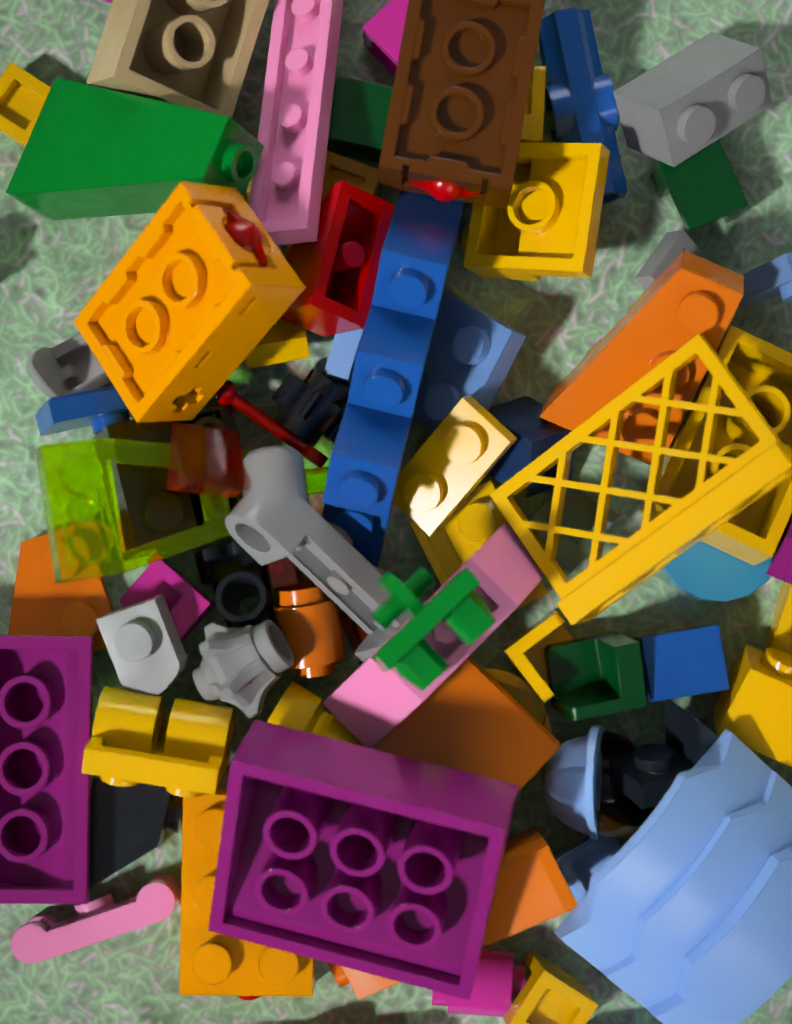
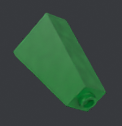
M55 77L6 193L41 216L51 220L157 213L181 181L235 187L244 196L249 182L256 173L264 145L229 116Z

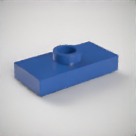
M114 385L49 398L35 414L40 436L92 426L93 434L97 435L106 425L130 421V418L133 417Z

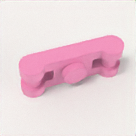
M166 873L158 874L142 887L138 895L114 902L112 892H107L89 898L87 904H75L76 916L57 921L50 915H36L19 927L13 934L11 950L19 961L33 964L160 922L168 918L181 902V884L173 875Z

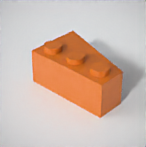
M683 250L628 308L627 313L613 328L590 348L578 365L562 381L560 380L547 395L539 417L573 431L696 335H703L716 352L744 295V275ZM698 356L677 372L673 400L692 401L707 371L706 366ZM663 383L646 396L661 398ZM637 402L625 411L620 440L654 445L660 406ZM672 407L666 441L667 448L670 447L687 409ZM610 424L596 433L594 437L608 439ZM618 448L619 452L651 465L653 453Z

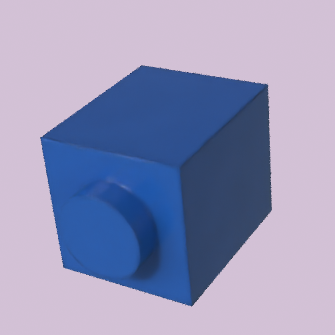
M703 625L634 637V640L639 642L647 701L657 702L730 689L719 625Z

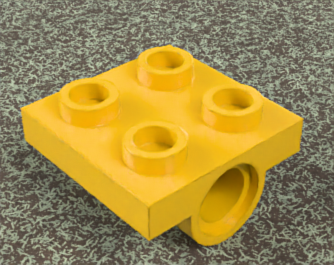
M105 686L98 701L92 737L84 748L81 773L100 776L103 782L119 787L134 786L138 783L166 787L169 793L185 798L200 797L204 794L215 795L234 748L237 730L235 707L176 698L171 713L165 712V696L146 695L126 689Z

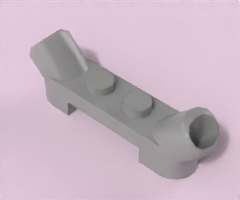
M270 446L251 451L240 463L243 498L225 518V526L228 532L261 566L285 557L289 558L368 634L354 653L364 662L409 619L402 613L392 624L384 629L371 615L389 598L377 582L386 571L372 566L353 547V541L346 531L334 523L327 522L308 504L302 454L291 446Z

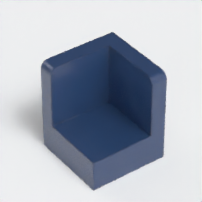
M528 396L490 407L488 412L518 439L488 472V475L504 484L571 431L540 418L543 404ZM576 449L572 452L568 480H572ZM558 463L542 476L556 478ZM532 482L518 494L528 498L552 489L554 485Z

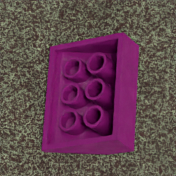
M0 635V903L87 904L89 902L91 775L81 772L84 748L92 737L94 636Z
M255 719L231 759L208 931L470 1000L519 785Z

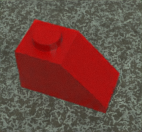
M343 180L336 182L321 203L317 241L295 243L286 254V260L306 288L280 318L323 337L363 329L373 299L381 251L396 206Z

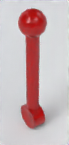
M226 380L213 395L218 403L233 405L288 446L293 447L318 468L321 469L328 460L316 448L304 442L239 395L238 388L234 382Z

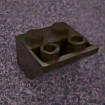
M216 403L206 405L193 420L143 423L130 420L106 425L91 439L121 563L148 557L153 552L161 554L230 535L225 526V518L243 498L240 463L244 459L230 404L222 405Z

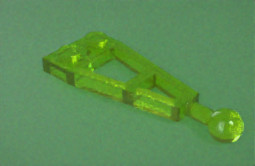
M113 438L40 445L35 450L56 584L124 574L230 536L225 526V518L230 514L224 472L241 473L240 463L251 451ZM111 463L196 469L205 524L125 551ZM329 466L322 467L321 469H305L309 505V495L324 493Z

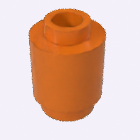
M313 581L295 583L278 588L279 603L273 606L275 622L286 637L294 655V665L288 669H296L298 678H314L335 672L334 662L346 657L338 605Z

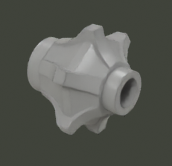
M266 620L257 626L249 625L241 628L210 623L204 627L206 641L199 644L200 653L203 657L200 666L192 672L194 683L201 696L208 703L214 704L222 700V702L237 706L244 712L247 718H254L261 714L265 696L271 686L281 677V672L294 665L292 649L282 631L271 620Z

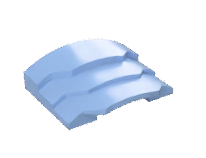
M725 729L691 770L678 773L669 790L639 830L600 870L590 877L588 892L577 904L578 907L574 908L554 931L555 935L601 971L610 981L645 1007L662 1024H739L770 999L792 976V787L769 768L739 738Z

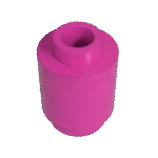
M482 949L470 1000L432 991V1005L448 1006V1013L504 1017L525 985V965L513 964V951Z

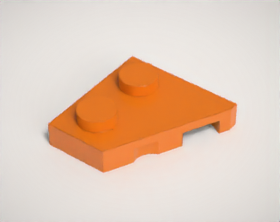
M81 521L21 542L8 635L94 636L93 652L107 648L96 619L114 611L85 522Z

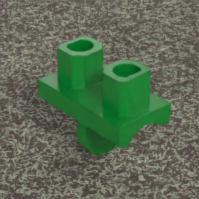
M420 567L404 583L387 571L377 582L389 598L371 615L384 629L392 624L402 613L410 620L370 659L384 673L392 668L400 678L420 692L424 691L449 666L424 639L440 621L466 647L475 642L495 623L496 619L489 608L474 591L481 582L466 567L423 606L418 598L435 583L434 579L425 569Z

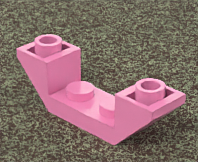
M505 521L423 604L425 606L458 573H461L467 567L481 582L474 591L483 599L496 619L492 626L475 642L466 647L440 621L424 639L449 666L424 691L420 692L400 678L392 668L384 673L369 656L322 703L365 747L372 748L417 708L521 604L545 576L508 521ZM408 619L394 634H396L410 619ZM382 644L372 655H374L384 644Z

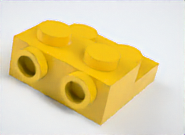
M520 142L514 181L507 209L479 204L472 205L470 224L465 226L461 238V250L464 257L463 266L486 279L541 281L542 276L592 278L610 151L602 143Z

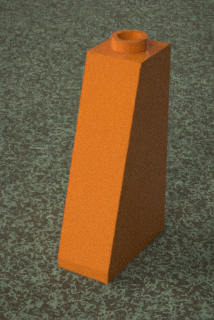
M536 825L507 839L483 947L578 907L546 841ZM328 963L338 985L342 987L350 983L358 1000L401 983Z

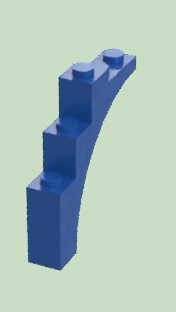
M405 191L400 192L381 251L372 304L358 345L348 401L331 453L322 502L324 503L322 517L327 522L334 523L346 531L353 541V547L372 566L379 567L410 428L465 202L462 201L442 202L432 196Z

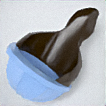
M594 724L590 728L589 733L578 735L563 743L545 765L544 796L553 814L566 826L589 834L590 839L600 840L602 835L616 838L633 836L657 806L642 810L610 783L609 759L632 753L637 746L629 738L615 732L606 731L603 725Z

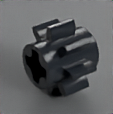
M311 369L303 381L297 376L293 377L288 374L272 396V399L283 408L275 420L313 447H315L321 437L335 443L344 414L342 408L348 401V394L331 380Z

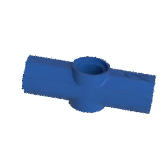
M572 7L554 11L542 18L538 39L541 62L543 66H546V112L553 111L556 130L551 131V136L554 143H602L610 151L603 204L624 198L628 193L627 182L621 163V154L619 153L615 131L618 130V109L613 94L614 87L609 75H603L590 10Z

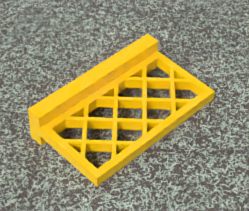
M698 334L489 495L561 598L556 603L569 623L576 625L592 620L792 475V450L787 444L782 443L706 338ZM697 356L713 376L708 405L673 400L677 372ZM663 383L661 398L646 396ZM722 389L737 409L720 407ZM637 402L660 406L654 445L620 440L624 412ZM672 407L707 412L701 453L666 447ZM718 414L743 417L760 441L738 458L712 454ZM610 424L608 439L594 437L596 433ZM583 443L607 446L601 485L568 480L572 452ZM618 448L653 453L647 492L613 487ZM664 455L699 460L695 489L683 498L658 494ZM711 462L728 464L708 479ZM558 463L556 478L542 476ZM532 482L554 485L549 523L528 520L513 497ZM567 488L599 493L594 531L561 526ZM611 495L645 500L641 529L630 537L606 533ZM657 502L672 505L654 518ZM535 530L547 532L546 545ZM560 534L592 539L588 568L571 580H569L556 561ZM604 542L619 544L602 557Z

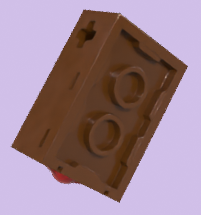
M409 0L379 162V187L428 195L442 202L456 200L507 209L514 181L545 0Z

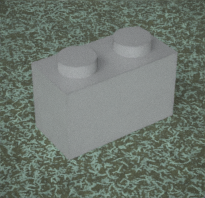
M714 32L707 34L613 91L627 147L672 167L682 163L773 106L762 49Z

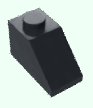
M95 775L91 788L89 889L158 847L166 839L168 831L178 833L182 824L183 797L169 793L166 787L138 783L129 787L113 786L103 782L100 776Z

